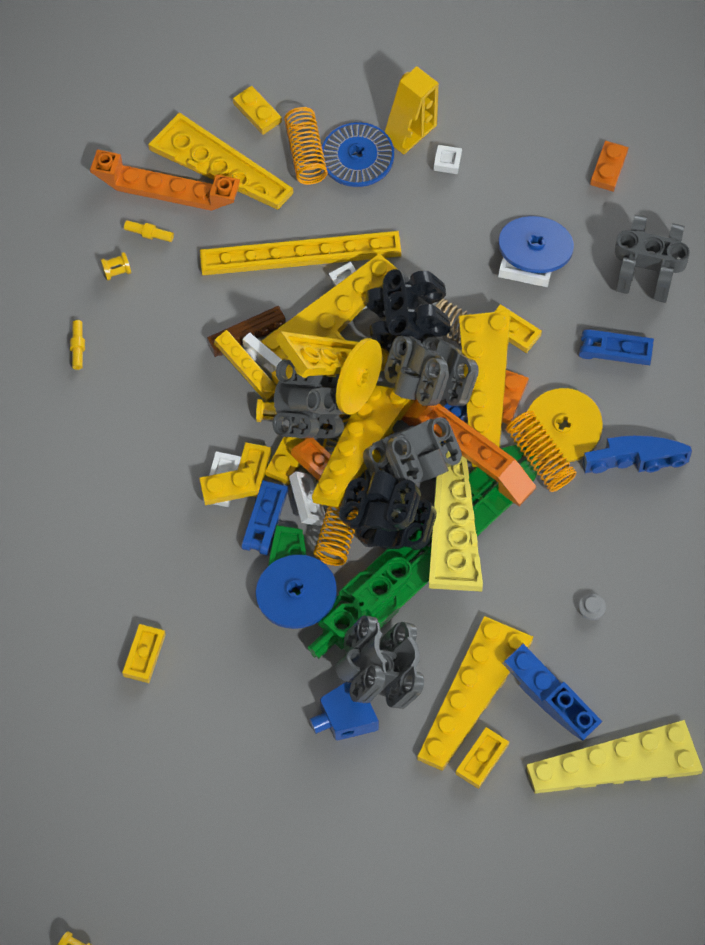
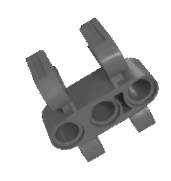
M635 215L631 230L622 231L618 234L616 240L615 255L619 260L623 261L616 292L629 293L635 267L660 272L654 299L666 303L673 273L685 270L689 259L690 250L685 243L681 242L685 226L672 223L669 238L645 233L648 217Z
M398 336L394 339L384 370L386 380L390 383H395L393 392L396 395L405 399L418 400L423 406H435L441 400H446L451 406L466 405L470 400L479 372L475 360L467 358L457 347L444 342L442 338L429 337L421 344L420 340L412 336ZM404 342H406L407 344V351L405 354L403 353ZM433 342L436 346L435 352L431 350ZM465 364L468 366V374L466 377L463 374V368Z
M290 360L280 361L276 367V376L279 382L274 394V407L277 412L272 423L274 432L279 436L294 438L316 437L334 439L340 437L344 430V423L339 415L345 414L339 410L336 403V388L340 374H336V377L318 375L304 378L296 373L295 366ZM288 365H291L293 373L291 378L288 379L286 368ZM285 417L289 421V428L287 431H284L282 427V422ZM323 424H331L333 429H323Z
M441 417L433 420L429 419L416 426L412 425L372 443L363 452L364 463L371 478L374 472L379 471L378 468L384 466L385 469L380 472L392 475L399 482L408 479L412 480L415 484L449 471L447 467L457 465L462 456L451 425L445 418ZM435 423L442 429L441 437L434 433ZM374 449L379 451L381 455L380 463L375 462L372 457ZM449 451L451 456L447 458L446 453Z
M364 615L345 634L344 649L348 653L337 662L335 667L336 673L343 681L352 683L350 687L352 701L367 704L385 689L387 691V705L393 708L404 709L421 694L424 687L423 674L417 672L416 669L420 661V652L415 642L417 637L416 626L412 623L398 622L382 637L379 646V640L383 633L380 631L378 619Z

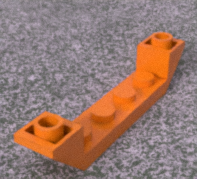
M98 149L90 168L92 174L116 191L210 211L234 203L240 185V179L217 174L213 184L124 166L121 154Z
M414 400L401 420L409 426H416L429 419L445 418L451 425L462 456L499 483V492L520 507L536 489V485L516 459L441 404L423 406L418 400ZM435 423L434 433L441 437L442 429Z

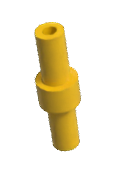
M128 220L124 224V230L142 234L143 238L151 240L157 238L172 242L174 238L173 232L158 229L153 224L145 223L143 225Z
M80 320L72 322V338L70 339L72 368L75 370L83 368V352L85 351L83 322Z

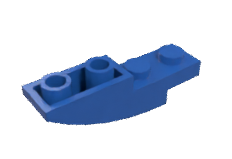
M652 436L607 438L605 449L584 453L583 468L585 473L593 472L598 474L610 468L618 467L622 469L636 463L638 473L644 471L652 473L664 467L672 466L677 468L685 465L690 460L692 449L691 446L677 441Z
M524 643L502 663L521 683L519 685L520 688L533 701L580 740L583 741L603 722L565 682L561 683Z

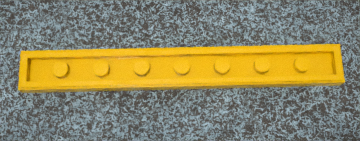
M399 231L200 250L202 276L370 260L378 254L384 258L401 257Z

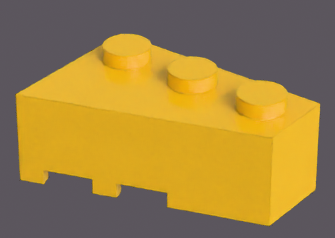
M417 66L411 72H406L401 77L385 128V133L390 137L394 148L403 155L437 126L439 83Z

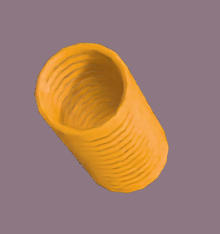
M307 107L294 108L286 113L284 121L298 182L305 185L316 184L325 179L328 173L326 163L324 162L325 159L315 112ZM308 111V112H311V113H312V114H310V113H299V114H296V115L292 116V117L287 121L288 117H289L291 114L295 113V112ZM300 115H311V116H312V118H309V117L298 118V119L292 121L291 123H289V121H290L291 119H293L294 117H296V116H300ZM310 119V120L307 121V122H302V123H298V124H293V123H295L296 121H299V120ZM311 128L304 132H297L301 129ZM312 133L307 136L298 137L301 134ZM304 138H312L306 141H299ZM314 142L309 145L300 146L303 143ZM306 147H314L308 150H301ZM316 151V152L311 153V154L301 155V154L306 153V152ZM309 156H316V157L311 158V159H303V158L309 157ZM309 161H316V162H313V163L304 164V163L309 162ZM316 168H321L316 172L302 173L305 170H314ZM324 170L322 174L316 177L308 178L300 176V174L313 175Z
M526 411L513 419L507 425L506 431L508 434H511V438H514V443H517V447L521 448L520 451L524 452V457H527V461L531 462L530 465L534 466L533 470L537 471L538 476H541L540 479L544 481V485H548L547 489L549 492L557 491L572 481L577 472L573 467H569L570 462H565L567 460L566 457L562 458L563 453H559L560 448H555L557 444L552 443L553 438L548 439L550 434H545L547 430L542 429L543 424L539 425L540 420H535L537 417L533 411ZM526 418V419L523 420L521 423H519L516 427L512 428V427H513L515 424H517L519 421H521L522 419ZM536 423V424H535L533 427H531L529 430H527V431H525L524 433H522L526 428H528V427L531 426L532 424ZM539 428L536 432H534V433L531 434L530 436L526 437V436H527L529 433H531L533 430ZM543 432V433H542L540 436H538L536 439H534L533 441L529 442V441H530L532 438H534L536 435H538L539 433ZM546 437L543 441H541L540 443H538L537 445H535L534 447H532V446H533L535 443H537L539 440H541L542 438ZM549 442V443H548L547 445H545L543 448H541L540 450L536 451V450H537L538 448H540L542 445H544L545 443ZM552 447V448H551L550 450H548L546 453H544V454H542L541 456H539V455H540L541 453H543L545 450H547L548 448ZM555 452L553 455H551L550 457H548L547 459H545L544 461H542V460H543L544 458H546L548 455H550L551 453ZM557 456H559V457H558L557 459H555L553 462H551L550 464L546 465V464L549 463L551 460H553L554 458H556ZM560 461H562V462H561L560 464H558L556 467L552 468L554 465H556L557 463H559ZM563 466H565V467H564L563 469H561L559 472L555 473L557 470H559L560 468H562ZM565 477H567V478H566L565 480H563L561 483L557 484L559 481H561L562 479H564Z
M328 506L313 555L325 564L342 566L346 564V555L349 554L348 550L350 549V544H352L351 539L354 537L355 530L350 527L348 528V526L342 527L335 524L345 525L342 520L337 519L340 518L339 513H337L340 511V508L334 507L338 510L331 509L332 506ZM356 510L350 512L348 515L352 517L347 516V520L354 519L356 516L353 514H358ZM330 539L338 540V541L343 542V543H338V542L332 541V540H330ZM320 551H325L329 554L340 556L342 559H334L322 554Z

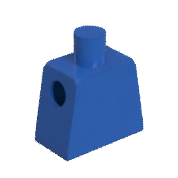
M349 682L343 683L321 697L320 708L322 714L309 719L315 734L330 728L335 740H343L379 730V720L370 702L366 704L351 700L350 687L352 683Z

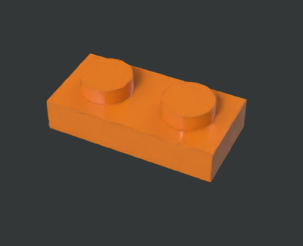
M605 140L590 185L614 192L629 147Z
M506 370L502 418V422L506 424L513 420L529 381L528 377Z
M314 438L305 439L293 447L291 455L319 481L331 454Z

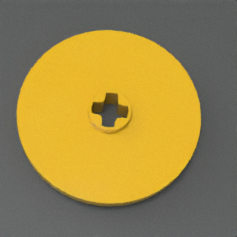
M371 338L361 340L351 350L343 364L336 388V403L339 410L345 414L351 415L358 412L366 404L376 386L382 365V350L376 340Z
M558 388L547 391L536 398L527 410L535 413L537 416L535 420H540L539 425L543 424L542 429L547 430L545 434H550L548 439L553 438L552 443L557 444L555 448H560L559 453H563L562 458H567L565 462H574L584 458V453L593 451L601 438L603 422L600 410L589 396L578 390ZM564 420L568 421L569 427L560 430L558 423L562 424ZM534 423V424H532L531 426H529L528 428H526L525 431L529 430V429H530L531 427H533L536 423ZM539 428L533 430V431H532L531 433H529L526 437H528V436H530L531 434H533L534 432H536ZM541 432V433H539L538 435H536V436H535L534 438H532L529 442H531V441H533L534 439H536V438H537L538 436H540L543 432ZM544 437V438H542L541 440H539V441H538L537 443H535L532 447H534L535 445H537L538 443H540L541 441H543L546 437ZM547 442V443H545L544 445H542V446H541L540 448H538L536 451H538V450H540L541 448H543V447H544L545 445H547L549 442ZM550 447V448H548L547 450H545L543 453L540 454V456H541L542 454L546 453V452H547L548 450H550L552 447ZM555 452L548 455L545 459L553 455Z

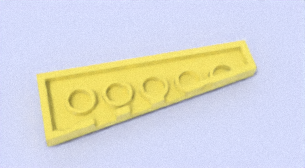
M449 451L446 453L447 458L451 456ZM461 456V460L457 465L447 467L449 471L436 477L434 508L437 515L432 534L429 588L482 592L483 580L475 530L467 459Z
M685 720L530 763L526 766L535 794L570 790L576 787H596V785L607 783L622 784L624 781H647L659 777L673 778L698 775L703 772Z

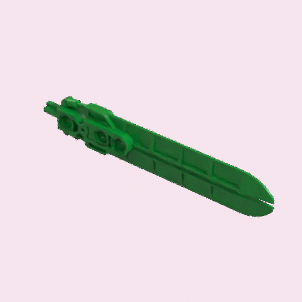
M517 445L501 448L516 459L517 462L524 456V452H521V448H518ZM526 458L519 465L534 482L537 471L533 470L534 466H531V462H528ZM478 467L469 474L472 505L478 501L473 506L477 537L513 504L511 500L499 492V483L484 497L482 496L497 481ZM433 530L430 540L424 548L420 550H414L410 547L387 549L369 567L357 574L342 588L330 612L317 622L323 629V634L307 648L314 658L317 657L319 659L335 644L342 650L344 648L346 632L364 615L376 617L381 629L399 612L402 606L429 582L432 545L430 547L428 545L432 542ZM422 531L415 532L411 536V541H417L421 537ZM423 551L424 553L411 564L410 562ZM401 572L404 576L395 577L393 573ZM381 589L386 593L379 595L374 593V591ZM341 600L351 603V604H341V605L336 609V606L340 603ZM345 624L348 628L341 630L336 628V625Z

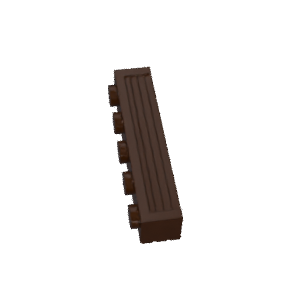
M278 305L207 337L208 346L214 357L222 356L224 354L214 345V341L226 330L240 345H243V338L249 333L256 338L267 336L270 332L277 330L285 324L286 318Z

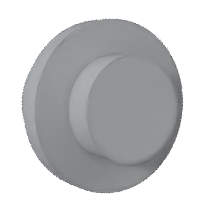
M588 594L581 599L579 611L588 620H598L605 614L606 603L601 596Z

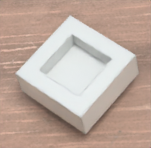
M438 145L434 171L458 174L462 148Z

